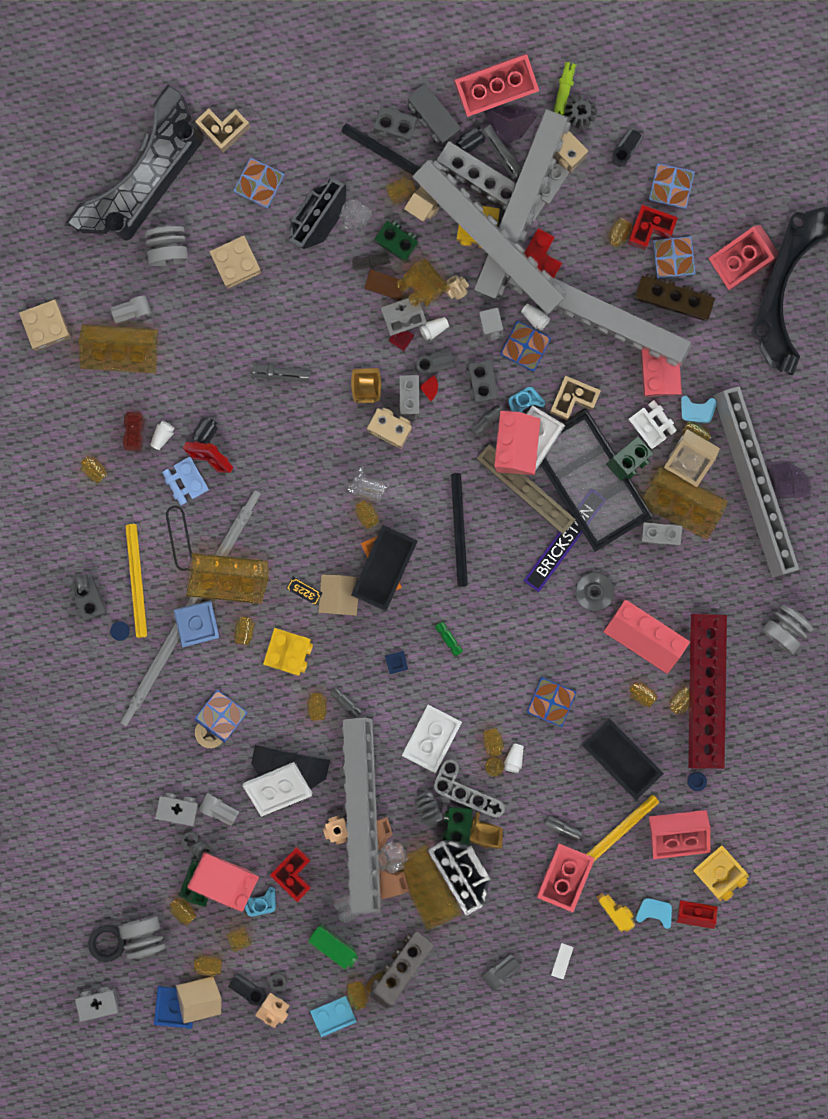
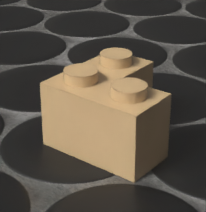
M210 109L206 110L195 121L197 127L222 153L250 128L249 122L236 109L223 122Z
M420 186L404 209L420 220L425 221L428 218L434 217L440 207L437 206L439 203Z
M565 376L550 414L568 420L575 403L593 410L601 390Z

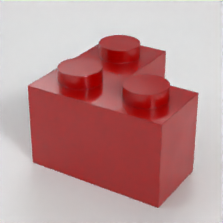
M642 205L628 244L646 250L652 233L668 239L671 238L678 217Z
M298 846L270 874L296 902L312 887L298 874L311 861Z

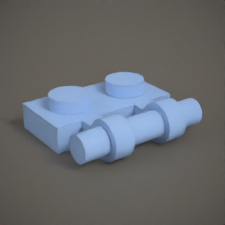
M191 457L174 465L177 471L174 475L171 474L169 469L162 472L166 485L170 486L174 493L173 497L175 500H178L180 506L187 503L184 495L189 493L191 498L194 499L209 490ZM181 478L185 486L182 490H180L176 483V480Z

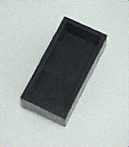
M382 525L351 596L386 612L418 540Z
M607 718L581 744L636 801L664 774L610 718Z

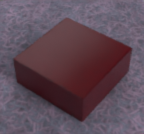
M406 330L392 335L388 342L404 352L415 335Z

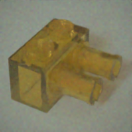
M426 258L415 263L403 278L397 281L398 288L404 286L399 289L400 291H405L410 287L415 291L414 294L409 296L410 303L416 300L412 303L413 306H417L421 302L428 306L439 300L449 288L448 284Z

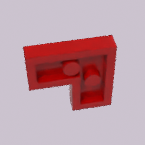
M538 228L524 254L528 258L531 256L538 263L537 267L541 272L545 270L552 278H555L562 263L546 254L555 237Z
M185 442L182 448L192 459L207 461L217 472L231 473L233 466L228 462V458L222 455L212 443Z

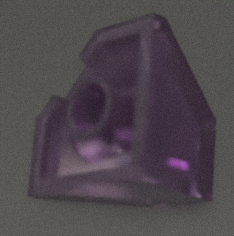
M505 104L484 111L489 124L492 125L499 138L505 143H512L515 140L521 139L538 114L525 106H517V109L512 107L505 108Z
M790 461L770 462L772 487L777 500L812 497L810 477Z

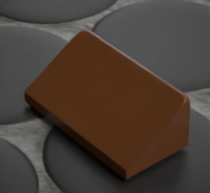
M370 269L364 289L400 301L406 281Z

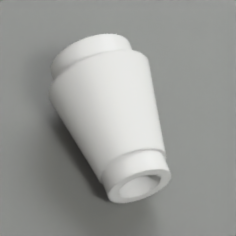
M529 303L521 311L535 329H544L550 321L547 313Z
M445 317L426 322L419 329L425 340H432L448 328L449 323Z
M162 420L160 424H157L150 445L160 450L174 434L175 428Z
M519 744L512 745L503 763L505 765L504 770L519 773V769H522L524 746Z

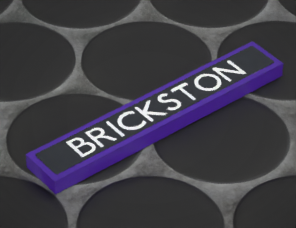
M592 488L577 507L587 525H589L603 506L604 501L607 500ZM576 521L563 535L560 532L557 534L524 579V582L539 592L582 534Z

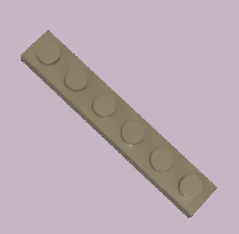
M489 444L477 457V460L563 535L576 519L524 474L497 472L494 467L496 450Z

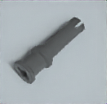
M489 124L481 130V133H483L500 158V165L505 167L510 175L509 178L512 180L521 174L523 168L515 160L516 156L513 153L510 154L492 125Z
M253 362L251 379L258 377L267 378L268 381H271L275 378L309 383L310 370L274 367L270 363L269 365H262Z

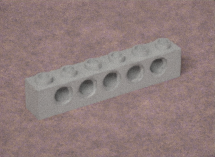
M449 141L437 159L443 166L442 171L446 174L451 172L455 175L454 178L458 182L470 184L471 190L478 194L480 192L487 195V200L493 204L500 203L503 205L502 209L506 211L511 197L503 199L501 192L509 191L512 196L516 183ZM455 160H460L463 166L457 169L453 167L452 163ZM476 170L479 173V177L472 179L468 173ZM491 180L495 183V187L488 189L484 185L485 182ZM543 200L540 201L538 207H534L532 213L535 216L531 224L535 222L544 208L546 202Z

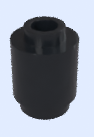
M473 126L459 136L460 139L457 140V143L462 150L471 152L485 142V136L481 133L482 129L480 127L476 128Z
M207 417V419L202 418L193 432L192 439L203 444L209 443L218 430L217 422L210 417Z

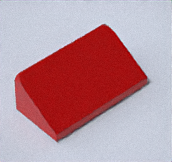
M680 900L676 923L714 929L717 922L718 906Z

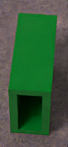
M322 923L318 925L309 937L308 942L343 969H346L348 966L351 968L358 959V950Z

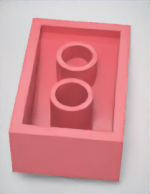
M758 225L753 226L708 259L728 290H731L775 262L778 251L762 226Z
M558 844L536 897L573 912L595 858Z
M204 852L188 888L243 912L259 876L243 867Z

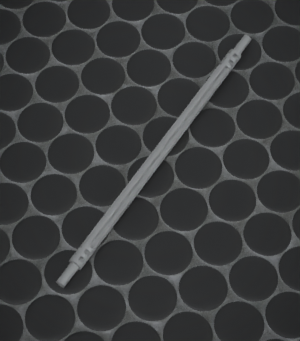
M254 490L246 506H243L186 606L201 603L253 513L252 509L261 493ZM176 623L128 704L129 708L120 722L124 726L128 725L135 711H138L179 641Z

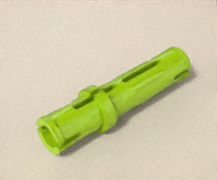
M570 62L564 63L562 78L558 82L560 86L553 111L559 112L563 116L570 88L574 84L572 80L577 66L574 63L570 66Z

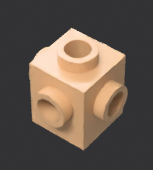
M339 815L329 818V822L325 824L326 828L323 829L326 840L330 839L331 843L336 842V845L346 842L348 837L346 830L347 821H345L344 817L340 818ZM335 827H339L341 829L340 834L334 833Z
M270 993L255 1016L275 1028L279 1022L282 1024L288 1016L286 1011L290 1005Z

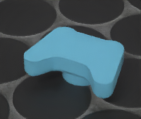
M527 387L511 396L508 404L511 412L522 413L523 410L532 405L544 407L545 401L533 387Z
M683 396L681 399L682 418L687 422L709 423L712 420L717 401L711 398L705 404H694L687 396Z
M269 887L263 896L249 897L245 906L247 915L253 917L274 912L276 909L275 888Z
M645 898L638 910L636 920L637 922H642L648 917L659 919L663 926L668 929L671 927L672 907L667 902Z

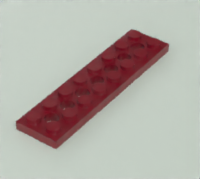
M691 614L688 768L725 769L727 615ZM708 628L711 630V637L709 639L706 636ZM707 648L711 650L709 658L706 656ZM707 667H709L711 671L709 677H707L705 673ZM707 686L710 688L709 696H706L705 689ZM707 705L710 708V713L708 716L705 714V708ZM706 725L710 728L708 735L704 731ZM706 744H708L709 746L708 754L704 752V747Z

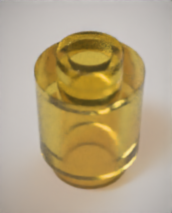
M622 218L615 221L607 235L608 243L616 248L624 246L632 231V224Z
M688 421L682 432L683 435L688 429L707 441L711 437V434H709L710 429L696 422Z
M87 456L80 463L82 465L80 470L92 482L95 481L96 484L108 475L105 471L106 468L94 456L91 458Z
M363 500L355 505L357 509L354 512L362 526H365L366 529L380 522L379 516L370 501L366 502Z
M241 616L240 619H236L233 636L235 638L234 643L250 644L255 627V622H252V618Z
M642 681L639 683L634 682L628 690L631 692L629 696L643 707L650 708L658 697L655 691Z
M685 686L682 689L679 688L668 702L671 705L669 709L676 715L679 713L683 715L689 708V689Z
M311 693L310 697L307 698L310 721L326 720V696H322V693Z
M498 728L483 731L484 736L482 739L486 754H490L491 757L501 755L502 750H505L501 732H498Z
M176 898L169 905L171 907L169 912L185 926L197 917L194 913L195 910L183 898L181 900Z
M199 955V959L194 961V970L197 971V975H220L222 959Z
M362 981L346 984V993L350 1007H355V1010L366 1008V1003H369Z

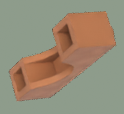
M388 817L377 819L381 899L401 895L409 891L404 872L393 869L385 859L384 847L387 840L393 835Z

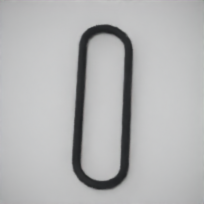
M171 506L166 511V520L174 562L179 570L187 571L193 566V555L185 513L181 507ZM173 508L179 509L183 517L191 564L187 568H181L177 563L168 516L169 511Z

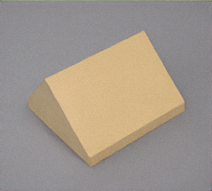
M321 575L320 591L323 594L319 601V613L357 616L358 599L352 597L351 594L359 577Z
M213 976L176 985L183 1023L221 1014V996Z

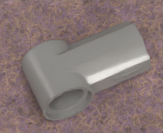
M146 295L135 297L130 302L111 307L116 324L133 318L139 319L140 316L146 314L148 316L152 314Z
M207 793L198 810L232 826L240 811L223 803L221 799L211 796L212 794Z

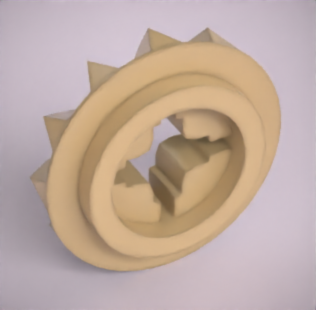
M197 724L195 737L201 746L215 748L222 743L216 736V740L211 736L204 739L203 737L206 736L207 731L200 724Z

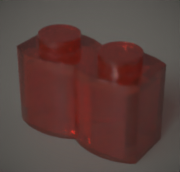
M127 412L124 417V427L126 429L123 436L124 449L127 452H141L144 446L142 435L145 427L144 415L141 412Z

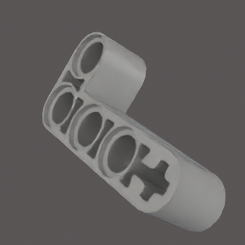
M447 759L443 762L434 782V788L438 794L492 817L503 815L505 807L500 800L455 781L459 771V766L455 760ZM447 763L455 764L456 769L453 773L445 771ZM441 780L448 783V788L445 791H440L437 788V784ZM456 789H465V797L457 798L455 796ZM477 795L482 796L484 800L480 806L473 804V798ZM487 799L491 800L489 804L495 806L496 803H498L501 811H496V813H492L493 809L490 807H487V810H484L483 808L487 804Z

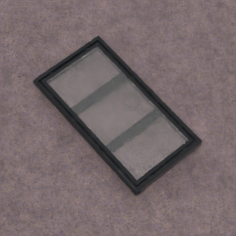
M583 410L580 414L563 423L565 425L564 429L540 465L570 514L576 519L577 525L590 546L596 552L645 521L652 519L653 514L631 479L625 477L620 481L606 465L615 454L588 410Z

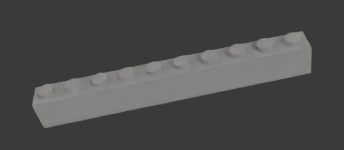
M548 109L544 113L499 226L500 230L504 229L510 234V240L514 244L516 242L520 244V242H524L528 233L525 231L528 224L531 225L535 214L532 212L534 207H538L542 198L540 192L548 184V172L553 170L556 164V159H554L556 152L561 151L564 141H561L564 133H568L571 123H569L570 118ZM488 254L474 290L496 299L499 295H503L506 288L504 282L506 277L510 278V275Z
M428 160L412 177L547 314H550L566 298L564 295L565 290L559 284L554 285L550 281L552 277L545 270L540 271L537 267L538 263L531 256L528 258L523 253L525 250L517 242L514 244L510 240L511 236L506 230H500L496 226L497 221L491 215L487 217L482 212L484 208L477 201L475 203L472 202L469 198L471 195L463 187L460 189L456 185L457 181L450 174L446 175L442 171L443 166L438 161Z
M511 277L509 280V284L512 287L511 290L518 294L526 293ZM552 278L550 280L554 285L559 284L565 290L564 295L566 298L556 307L562 310L565 316L570 318L575 316L584 325L590 326L592 324L597 327L598 331L604 334L608 332L614 334L615 339L621 342L629 341L632 343L631 346L638 350L644 348L649 351V355L658 359L661 356L667 359L666 362L676 367L677 364L683 365L692 347L690 341L557 279Z
M740 386L713 395V398L717 401L716 407L772 578L799 570Z
M364 717L343 720L342 734L344 735L343 753L345 764L343 770L346 782L344 790L346 793L345 810L347 812L346 830L348 832L346 846L349 855L347 862L349 870L348 887L350 890L349 907L351 914L381 913L372 719Z

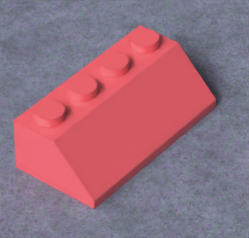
M527 54L453 79L467 117L539 91Z
M627 600L622 602L603 631L667 674L690 643V641Z

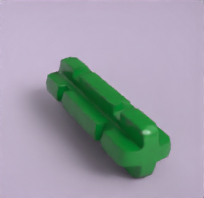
M443 621L438 623L435 628L438 633H441L440 636L448 648H451L452 654L455 657L461 654L463 650L456 644L457 641L451 632L446 629L445 623Z

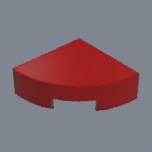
M434 375L419 386L430 402L434 400L438 392V382Z

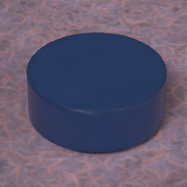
M119 621L111 626L110 633L115 640L122 641L128 638L130 628L125 622Z
M693 772L689 775L687 783L690 789L701 791L706 787L707 779L704 774Z

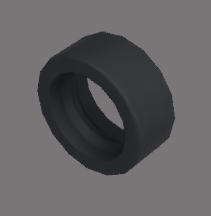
M113 925L98 927L90 935L88 941L90 953L95 959L102 962H112L119 958L124 952V946L126 945V940L121 939L119 928ZM103 932L113 933L118 939V948L112 954H102L96 947L97 937Z

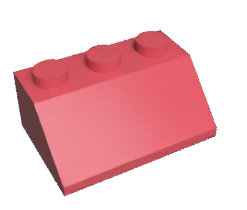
M642 348L640 355L643 396L682 395L680 365L672 366L666 362L667 359L661 356L659 359L648 354V350Z
M500 411L494 466L497 472L535 475L540 418L521 412Z
M707 810L649 817L653 859L710 853V824Z

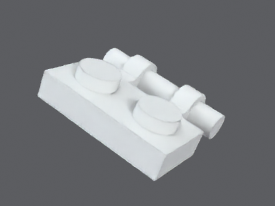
M655 400L648 404L653 411L648 413L643 408L628 419L651 450L667 439L663 431L667 429L671 435L677 431L673 426L674 422L667 418L663 412L664 409L661 405L658 406ZM657 416L663 425L658 427L652 419L653 417Z

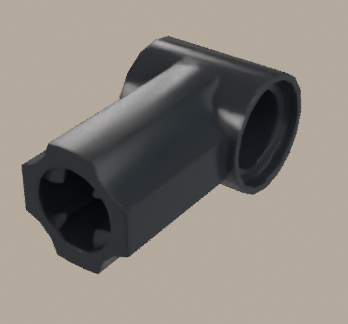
M630 128L619 146L614 150L612 162L615 166L624 167L627 165L629 159L644 138L639 132ZM622 153L626 159L619 160L616 155Z
M236 973L228 985L230 989L248 1000L253 1006L260 1005L266 998V992L262 987H258L239 973ZM253 991H258L261 994L260 1001L252 998Z

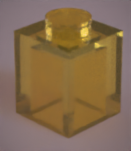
M406 176L385 186L393 206L410 199L414 194L413 191L416 190L412 180L408 181Z
M246 926L226 934L233 953L252 945V940Z

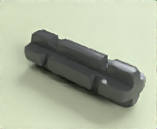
M335 687L330 692V695L337 699V702L342 707L350 711L354 718H358L362 714V710L358 706L356 707L355 703L345 694H342L339 688Z

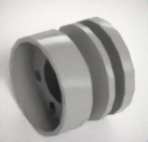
M167 225L144 232L145 238L150 239L146 241V245L155 247V249L147 252L149 266H166V260L173 259L174 264L188 261L187 247L178 246V244L186 241L185 236H180L185 233L184 227Z
M782 604L779 609L785 615L783 616L776 612L774 615L779 620V623L777 624L769 620L762 631L771 640L773 638L780 642L779 646L794 655L801 646L796 637L799 636L807 639L808 636L802 630L812 633L814 629L799 612Z
M157 916L141 919V922L136 920L118 926L121 939H131V942L124 946V950L133 948V951L126 953L127 959L148 957L166 948L165 943H155L163 939L162 935L153 936V932L160 929Z

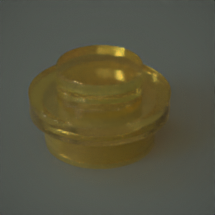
M492 757L486 762L485 770L490 776H499L504 770V764L500 758Z

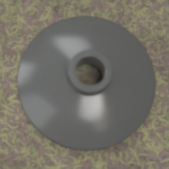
M587 574L579 580L576 586V598L579 604L587 610H603L613 600V584L603 574ZM593 588L598 590V594L596 596H593L591 594V590Z

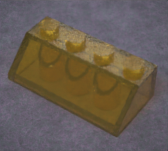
M82 324L79 335L80 369L156 374L158 329Z
M661 466L643 497L651 512L678 526H682V528L708 540L722 517L728 503L727 500L700 486H694Z
M192 553L188 569L186 596L262 604L269 579L268 561Z
M425 844L393 860L397 871L404 872L409 887L408 893L428 930L462 915L444 877L427 850L429 848L428 844Z

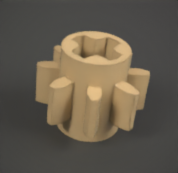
M453 276L446 281L447 288L444 290L451 299L454 297L457 300L461 299L468 293L466 288L469 287V284L462 276L460 278Z

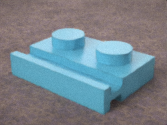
M346 996L310 1011L321 1037L357 1022Z

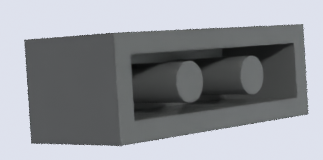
M426 84L407 98L409 103L407 107L413 114L417 113L419 115V122L425 129H430L432 132L431 137L437 144L440 142L443 146L461 132V128Z

